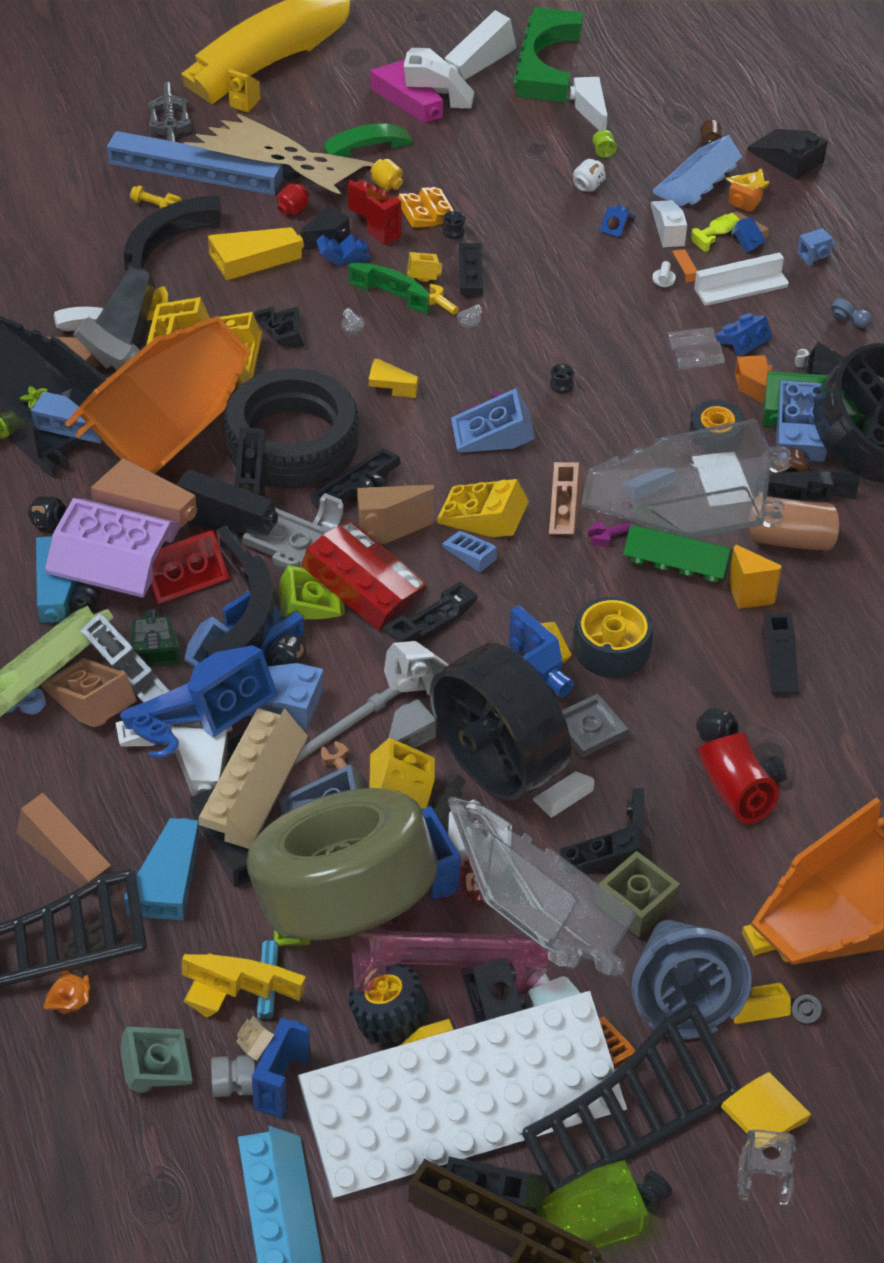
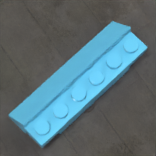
M269 1126V1132L239 1136L238 1144L257 1263H323L300 1136Z

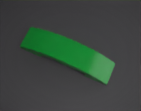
M369 124L341 132L323 143L327 154L347 157L350 156V149L384 142H389L390 146L395 148L412 144V139L407 129L402 126Z
M350 263L348 265L349 284L366 291L374 286L406 299L408 308L428 315L430 295L412 278L383 266L366 263Z

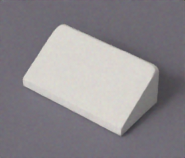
M575 771L534 797L533 801L552 818L593 792L594 779Z

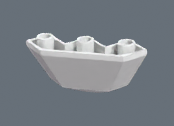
M411 48L407 52L404 63L406 87H432L437 93H449L450 108H472L474 90L446 61L430 48Z
M416 641L393 643L388 649L384 672L388 685L392 690H399L400 692L426 690L427 694L430 695L431 681L434 676L449 664Z

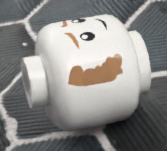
M593 159L584 160L573 172V182L581 191H594L606 178L603 164Z

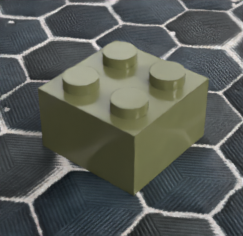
M636 851L598 884L596 905L640 938L677 905L680 883Z

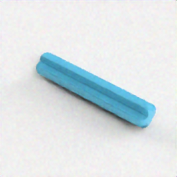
M265 940L262 943L261 962L277 966L278 943L275 940ZM272 990L268 999L258 996L257 1017L259 1019L270 1020L273 1017L275 991Z

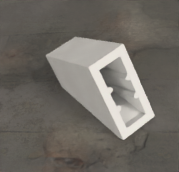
M172 726V733L179 740V747L175 754L192 796L215 788L225 769L228 744L227 730L212 737L203 728Z

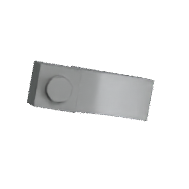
M90 317L84 319L73 334L106 369L110 366H113L116 370L120 369L140 351L134 344L129 345L109 334Z

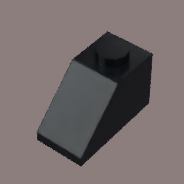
M327 207L300 229V236L304 243L303 249L318 248L316 240L322 235L330 240L334 239L338 244L350 235L349 217Z

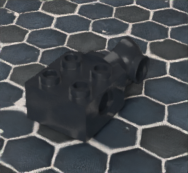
M507 957L493 958L460 968L475 1024L522 1011L525 1008L522 993L517 991L514 979L517 976L512 962H508ZM493 986L496 987V991H497L495 997H494L493 994H492V987H493Z

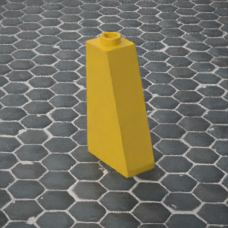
M292 227L208 236L209 255L226 281L301 259L302 248H304L302 237L297 235Z

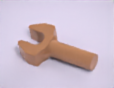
M337 741L334 742V750L336 752L334 755L329 754L324 746L321 748V762L324 767L335 766L339 770L348 766L344 761L348 758V748L344 744Z

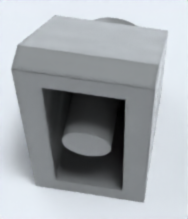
M417 699L409 704L402 705L395 711L389 737L412 748H416L436 737V721L432 714Z

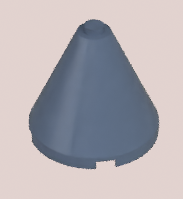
M664 920L659 922L653 929L634 970L631 984L632 998L639 1015L648 1022L653 1030L666 1017L689 1005L695 1004L700 1009L709 1029L714 1033L718 1031L716 1027L718 1024L722 1023L729 1016L733 1020L744 1007L751 990L752 974L743 951L727 935L715 930L678 921ZM691 1019L677 1026L683 1039L700 1037Z

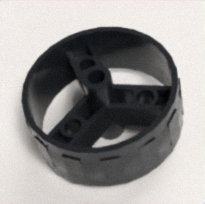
M872 343L861 346L851 352L831 371L819 387L814 398L813 415L820 440L840 465L864 479L884 482V384L879 378L884 379V343ZM841 387L864 415L856 425L850 418L844 405Z
M486 643L460 657L434 676L430 686V703L440 734L464 771L491 795L508 801L519 799L552 779L556 773L564 769L569 763L571 738L562 709L543 678L515 651L498 643Z

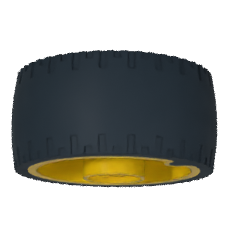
M602 597L589 602L580 610L574 626L573 645L577 660L587 670L603 677L620 678L634 674L648 660L653 641V627L649 614L639 604L622 597Z

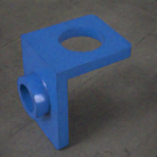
M617 204L616 208L608 206L600 231L621 237L627 217L635 218L636 215L629 213L630 208ZM611 217H617L620 222L619 227L615 230H611L608 227V221Z

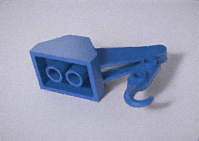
M247 646L215 652L194 666L189 683L147 702L127 708L120 716L125 728L133 729L134 733L155 745L166 743L168 745L167 748L149 753L153 758H163L173 754L179 747V740L173 735L168 724L200 720L204 731L215 737L277 696L278 693L262 650L255 646Z

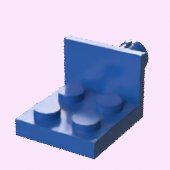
M519 605L513 608L510 612L509 646L511 650L522 656L538 672L560 698L566 696L572 690L574 681L561 671L562 657L558 638Z

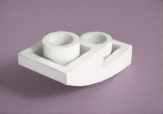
M72 307L55 311L53 316L56 328L66 332L76 331L87 317L96 321L103 308Z

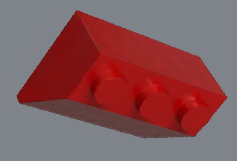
M204 531L162 546L152 564L153 580L148 589L156 603L160 604L230 579L214 531Z

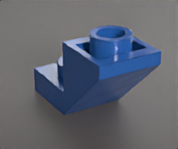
M352 234L340 244L324 235L316 240L320 255L335 265L367 262L371 259L368 243L364 239H358Z

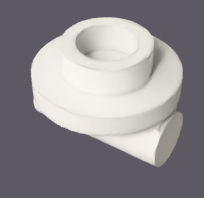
M664 261L661 269L653 273L652 280L660 287H668L675 282V274L670 271L671 264Z

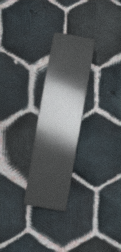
M101 613L80 629L82 634L113 669L127 673L132 690L142 703L169 692L149 666L138 656L132 646Z

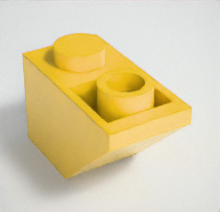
M231 69L228 70L229 105L232 108L248 113L261 99L260 81L249 75Z

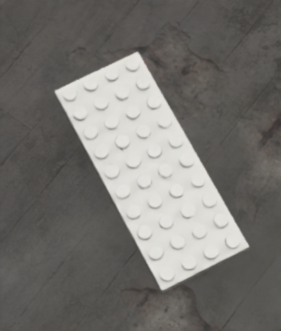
M588 991L300 1074L298 1079L333 1199L415 1174L424 1158L442 1166L447 1164L449 1156L465 1159L525 1141L522 1136L523 1128L578 1098L604 1080L615 1069L591 992ZM618 1083L612 1090L624 1111L627 1108ZM602 1096L588 1105L594 1119L611 1115ZM578 1113L564 1120L563 1123L568 1128L581 1124L582 1121ZM550 1128L538 1134L537 1137L554 1131L552 1128Z

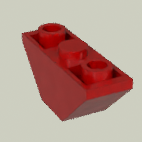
M359 179L358 183L349 180L348 209L367 217V197L372 196L380 203H384L390 199L388 198L390 193Z

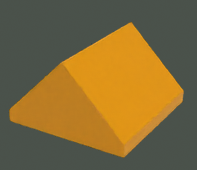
M735 545L728 584L738 609L774 604L782 566L741 546Z

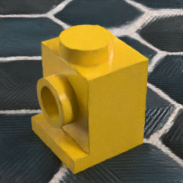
M409 252L408 277L413 280L417 278L420 281L428 282L430 279L437 280V276H441L442 263H439L437 254Z

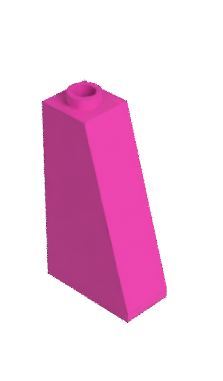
M405 60L370 70V88L423 123L443 117V99L432 87H406Z

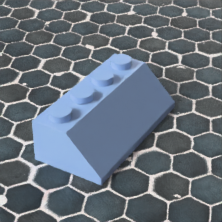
M727 135L699 148L652 191L661 198L673 200L679 206L687 203L693 205L702 199L701 194H705L713 189V183H717L725 178V172L727 173L737 167L736 162L742 158V155L731 137Z

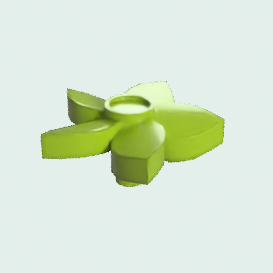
M30 386L28 389L29 395L20 397V401L29 402L28 406L31 411L43 392H48V389L41 388L36 391L35 388Z

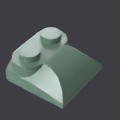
M125 1028L122 1033L120 1053L125 1082L129 1088L136 1092L144 1093L151 1090L153 1086L189 1085L192 1083L183 1029Z

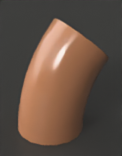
M761 495L755 502L751 512L750 538L752 542L766 545L830 551L834 547L839 533L838 512L832 503L788 500Z

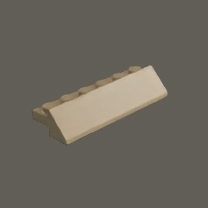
M257 708L199 816L198 825L225 833V842L250 849L307 741L308 735L285 708L281 715Z

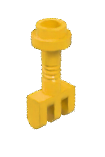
M140 185L134 186L130 193V199L134 203L139 204L143 200L158 205L159 209L182 201L181 197L171 193H167L165 198L157 197L144 192V187Z

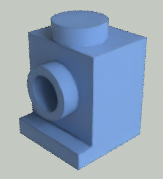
M823 228L800 235L797 254L808 266H811L813 261L830 255V250L835 247L834 239Z

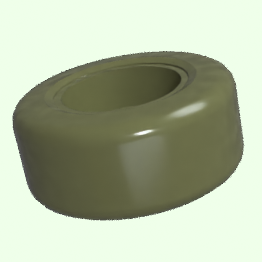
M361 788L342 791L312 800L287 812L273 821L257 836L250 846L246 860L252 886L268 925L286 937L300 940L336 939L380 926L396 918L416 904L431 888L438 871V859L419 804L403 792L384 788Z

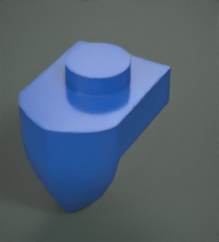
M751 218L739 220L731 231V235L735 234L746 253L766 242L755 220Z

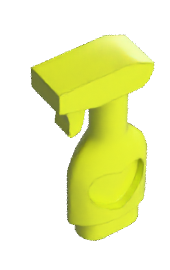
M733 213L725 214L712 220L710 226L702 231L698 228L692 229L691 240L706 252L710 249V244L715 242L716 236L712 235H721L732 231L734 225L740 219Z

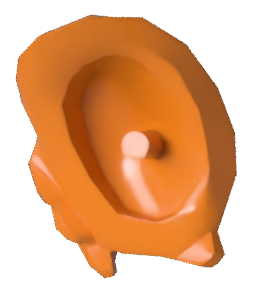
M68 970L61 972L59 979L47 993L43 1005L44 1009L57 1010L62 1014L78 1011L86 1005L90 992L88 975H85L82 979Z

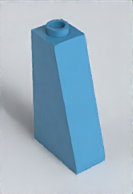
M52 536L36 537L37 608L40 623L61 622L68 617L71 609L69 602L72 596L75 595L74 591L77 585L80 584L79 581L45 573Z
M170 818L136 875L143 917L184 921L200 839L198 820ZM126 892L124 898L126 915L130 916L128 896Z

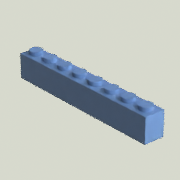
M116 131L107 145L108 163L116 166L270 195L276 194L283 180L282 164L242 158L173 141Z

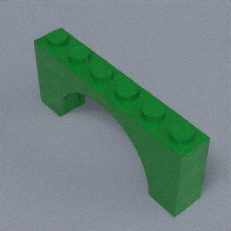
M534 7L533 15H529L528 27L525 30V39L523 38L522 51H520L519 63H517L516 75H514L513 88H517L516 97L567 102L570 72L559 71L547 66L536 54L541 49L554 43L580 41L583 12Z

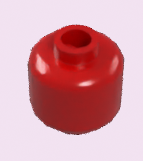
M289 183L276 196L277 209L285 216L287 214L293 217L298 216L309 204L308 191L299 183Z

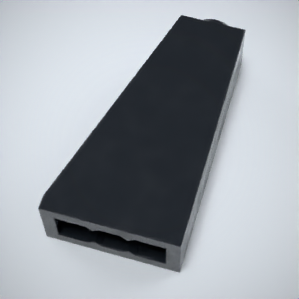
M130 266L95 321L109 334L129 345L134 344L138 349L155 290L151 274L143 268L137 269Z
M187 469L176 484V486L194 494L196 497L197 513L191 521H188V524L217 529L226 526L230 531L268 536L278 522V513L275 510L273 500L196 471Z
M214 788L199 792L197 795L190 797L192 816L195 820L199 821V816ZM199 825L232 885L237 887L251 881L246 864L249 849L225 842V833Z

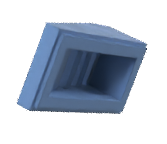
M460 530L442 543L444 549L479 573L497 560V547Z

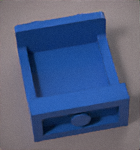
M281 1018L273 1033V1038L267 1045L252 1075L254 1110L283 1119L287 1111L286 1081L283 1076L292 1060L309 1064L311 1048L310 1028L299 1021Z

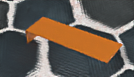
M686 250L672 251L685 273V283L695 282L697 269Z

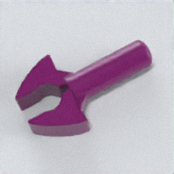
M600 520L588 529V537H592L591 544L609 547L611 537L629 533L630 525L635 524L630 522L605 527L602 520Z

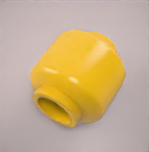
M379 159L370 170L372 182L385 192L392 189L397 190L403 183V179H401L403 170L390 159Z

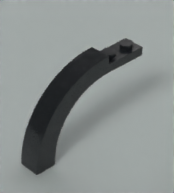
M205 196L179 201L163 207L146 217L132 231L125 244L123 253L125 271L130 266L144 269L145 263L154 249L173 236L195 229L220 228V196Z
M226 526L217 529L218 546L247 585L250 599L240 620L227 633L203 645L205 659L219 651L247 646H255L260 649L273 621V589L267 565L260 554L252 557L248 550H244L238 536L235 533L232 534Z

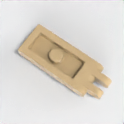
M252 1016L250 1020H246L237 1035L239 1038L236 1042L248 1056L258 1061L274 1034L261 1020Z

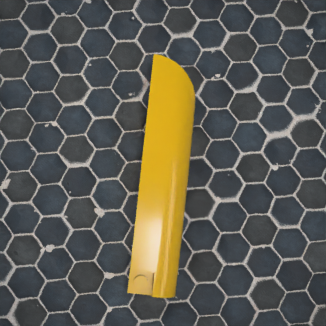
M285 0L255 14L227 31L195 55L197 62L181 73L184 86L213 105L229 92V69L251 76L264 67L289 55L304 50L307 52L311 51L346 22L350 14V0Z

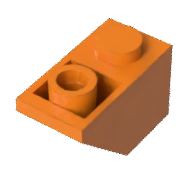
M765 355L737 357L734 374L738 390L763 403L767 372H772V367L767 364Z

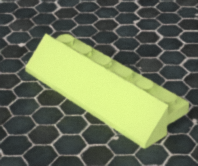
M88 606L74 611L0 670V717L91 644L80 629L99 613L93 615ZM108 609L99 612L108 621L114 618Z

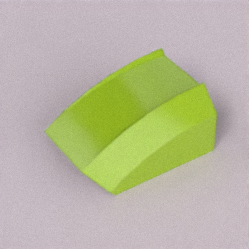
M287 566L280 579L278 589L280 616L289 617L296 611L304 619H326L345 615L344 602L304 568Z

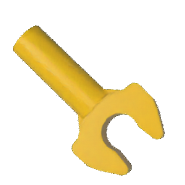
M430 284L429 305L436 303L452 315H456L459 308L443 297L444 288Z

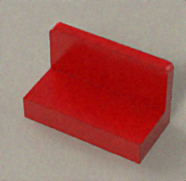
M369 196L367 197V232L383 245L401 237V200L395 196L384 203H380L374 197Z

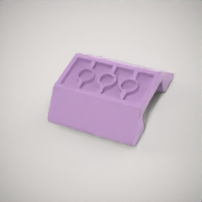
M73 498L53 533L45 573L144 598L153 580L152 564L163 543L173 542L181 522L88 499Z

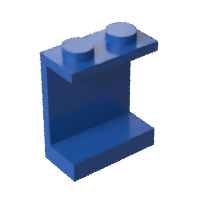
M249 590L222 608L223 624L229 629L244 614L250 599ZM274 606L270 631L260 647L265 660L268 659L267 652L270 646L281 635L290 634L298 638L304 635V617L297 611L289 617L280 616V610Z
M430 806L422 809L438 859V871L430 892L432 900L440 897H448L458 891L461 856Z

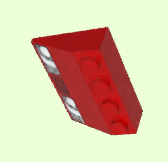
M351 520L318 538L307 548L301 563L302 568L378 631L427 586L425 581Z

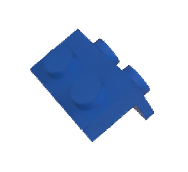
M747 313L740 316L737 322L725 325L723 330L717 333L715 337L718 344L733 345L736 356L742 357L771 339L772 334L766 316H756L752 313Z

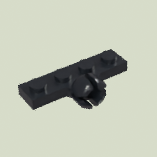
M385 448L380 449L310 495L311 503L319 507L320 498L324 493L341 499L342 503L352 497H357V488L386 487L383 484L385 479L382 477L401 465L400 456Z

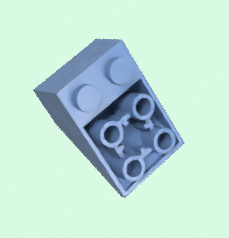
M780 382L775 458L779 459L785 450L798 448L808 454L810 461H825L827 449L820 440L813 415L814 398L819 387L822 385L821 383Z

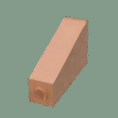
M124 458L91 487L92 501L181 522L180 528L188 521H191L197 513L196 497L194 494Z
M41 793L21 808L17 834L79 888L100 876L109 874L111 865L44 793Z

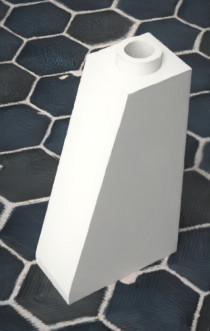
M495 10L445 57V61L463 80H466L514 51L517 46L511 19Z

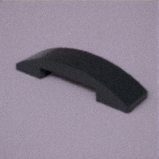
M460 581L441 592V599L410 618H406L404 615L386 624L383 630L398 643L423 641L456 621L473 605L478 595Z

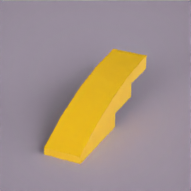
M184 954L182 958L183 976L233 997H236L241 988L268 999L273 990L300 1002L305 992L306 976L278 966L220 955Z

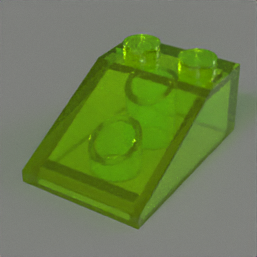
M625 1160L590 1171L545 1196L542 1208H536L540 1218L595 1245L596 1248L646 1233L649 1215Z

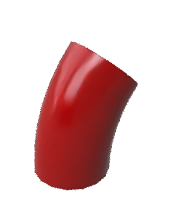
M746 733L725 736L696 748L712 786L722 802L740 822L745 824L756 823L771 813L779 797V787L757 760Z

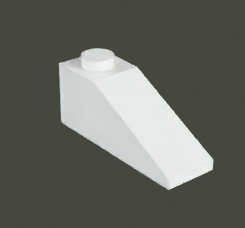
M599 77L574 78L573 86H570V99H574L575 108L599 131L606 130L607 111Z
M673 200L651 202V209L662 247L685 246L687 223L683 210Z

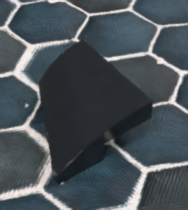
M273 306L253 312L256 321L279 344L290 347L305 345L301 313L298 306L276 313Z

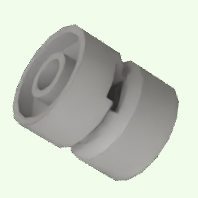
M239 1055L235 1060H231L229 1056L212 1057L213 1097H229L235 1091L239 1096L253 1095L252 1075L256 1069L255 1059L248 1055Z

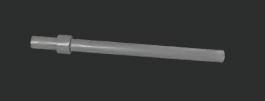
M389 687L381 694L376 693L368 698L366 704L304 745L294 765L373 711L378 712L384 708L386 702L400 694V691L392 690Z

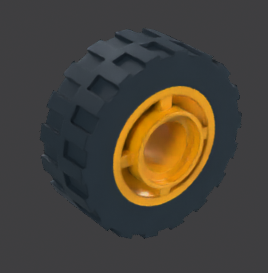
M721 399L704 401L692 411L690 436L701 448H706L709 451L730 450V448L737 446V443H740L743 437L745 421L743 412L738 409V406L731 404L729 401L726 402Z

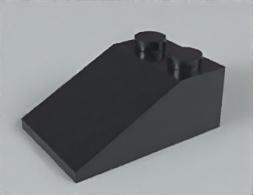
M775 129L749 145L747 150L797 180L825 161L828 141L812 131Z

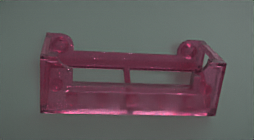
M364 931L350 935L355 991H370L373 988L374 979L386 974L385 966H393L398 963L470 966L493 958L507 957L508 962L513 963L517 978L514 979L516 990L525 995L549 969L547 949L532 937L524 935ZM526 968L536 970L527 980Z

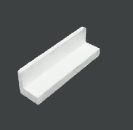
M775 253L696 271L694 289L704 305L708 306L786 288L789 282L782 274L784 258L781 253Z

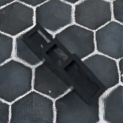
M803 471L758 476L755 498H759L762 495L797 501H805L806 498L830 502L832 495L856 499L860 475L839 472Z

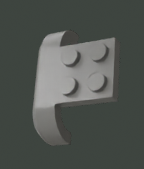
M324 493L320 498L319 511L313 523L275 508L278 513V522L268 536L245 533L242 537L243 544L273 556V566L283 572L288 565L302 568L301 563L307 548L323 534L340 525L344 511L341 499Z

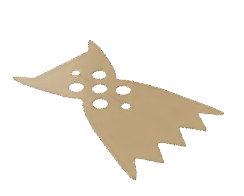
M239 114L237 116L243 123L221 120L230 129L209 127L217 136L195 134L205 143L184 142L187 145L242 158L288 164L303 176L338 194L341 193L334 184L363 166H373L375 164L342 156L308 152L290 138ZM269 146L273 149H266L264 147ZM293 147L296 148L298 151L289 152L286 151L284 148ZM281 155L285 157V159L277 160L272 158L271 156ZM293 156H302V157L306 158V160H305V161H297V160L293 159L292 157H293ZM323 157L327 159V162H318L314 158ZM301 165H310L314 169L306 170L301 168ZM327 167H331V168H333L334 170L331 171V170H327L326 168H327Z

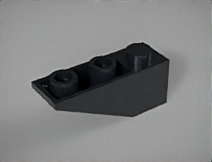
M765 613L761 636L771 694H798L796 643L791 613Z
M635 825L560 848L561 872L563 874H610L636 851L653 863L651 842L640 827Z

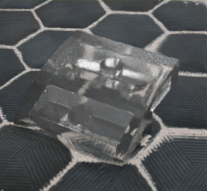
M713 327L667 333L666 338L678 370L725 364L721 344L716 340Z

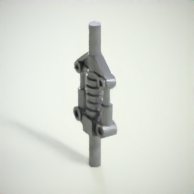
M164 82L163 95L149 101L147 104L148 111L151 113L149 131L151 135H163L167 138V141L176 142L177 135L192 131L191 120L187 112L190 105L187 99L172 95L171 83ZM175 108L182 111L180 121H176ZM161 109H163L164 122H159L156 114Z

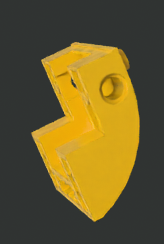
M201 297L156 304L147 344L157 336L167 335L175 330L185 329L193 324L211 319ZM253 312L219 317L251 351L247 363L238 377L233 393L243 383L254 377L262 331L259 329Z

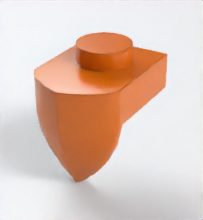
M733 182L729 188L728 204L751 212L760 203L763 196V188L758 186L752 190Z

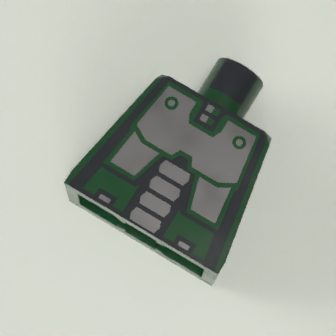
M148 609L144 611L143 618H137L132 621L129 644L149 667L181 664L179 643L170 617L159 616L157 610Z

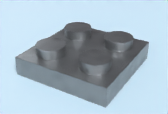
M598 693L562 710L568 725L571 744L583 758L628 736L626 725Z

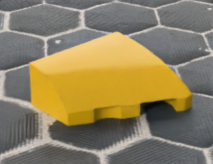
M374 359L369 375L370 387L391 388L392 396L416 398L419 385L418 376L380 359Z

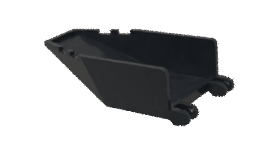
M0 316V417L9 430L8 438L34 460L46 474L53 476L57 473V470L50 460L55 459L60 467L63 469L68 468L69 463L63 453L87 440L37 429L28 406L29 402L20 401V397L29 395L28 389L30 386L35 388L36 391L45 388L48 389L49 393L66 396L77 406H80L107 378L56 337L49 339L42 336L38 330L34 329L31 332L24 329L22 324Z

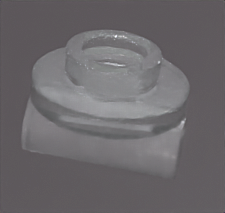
M475 305L458 312V323L466 328L478 326L481 322V307Z
M346 308L343 311L345 318L341 322L342 329L351 334L361 332L365 327L364 319L357 316L350 308Z

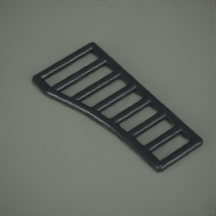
M127 869L100 876L46 906L0 923V935L14 931L18 971L1 975L0 966V987L145 951L147 942L136 872L133 869ZM125 882L134 942L117 946L109 886ZM97 891L105 949L88 953L81 900ZM70 906L76 956L59 960L54 914ZM42 920L47 963L30 967L26 926Z
M692 1004L666 1017L641 1046L604 1080L553 1113L523 1128L522 1136L541 1174L547 1176L546 1183L552 1195L560 1196L719 1110L723 1102L741 1088L697 1005ZM689 1019L692 1020L728 1089L716 1097H713L677 1028L678 1025ZM666 1034L703 1103L688 1111L655 1048ZM645 1057H647L677 1115L676 1119L665 1125L662 1124L635 1071V1068ZM624 1078L652 1129V1132L637 1139L612 1090ZM601 1096L627 1144L613 1153L588 1105ZM578 1113L601 1158L587 1167L583 1163L563 1123L564 1120ZM550 1128L553 1129L575 1172L559 1181L537 1138L538 1134Z

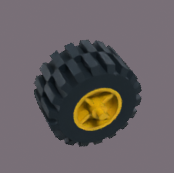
M391 963L384 964L383 967L376 966L372 968V971H366L362 974L361 979H357L353 983L354 987L350 989V997L348 998L350 1009L362 1035L366 1039L369 1038L371 1042L377 1043L380 1041L381 1044H388L389 1041L397 1043L402 1038L408 1039L413 1032H416L421 1027V1024L426 1023L428 1019L427 1014L430 1013L429 1001L419 975L416 971L413 972L411 967H403V964L396 963L394 966Z

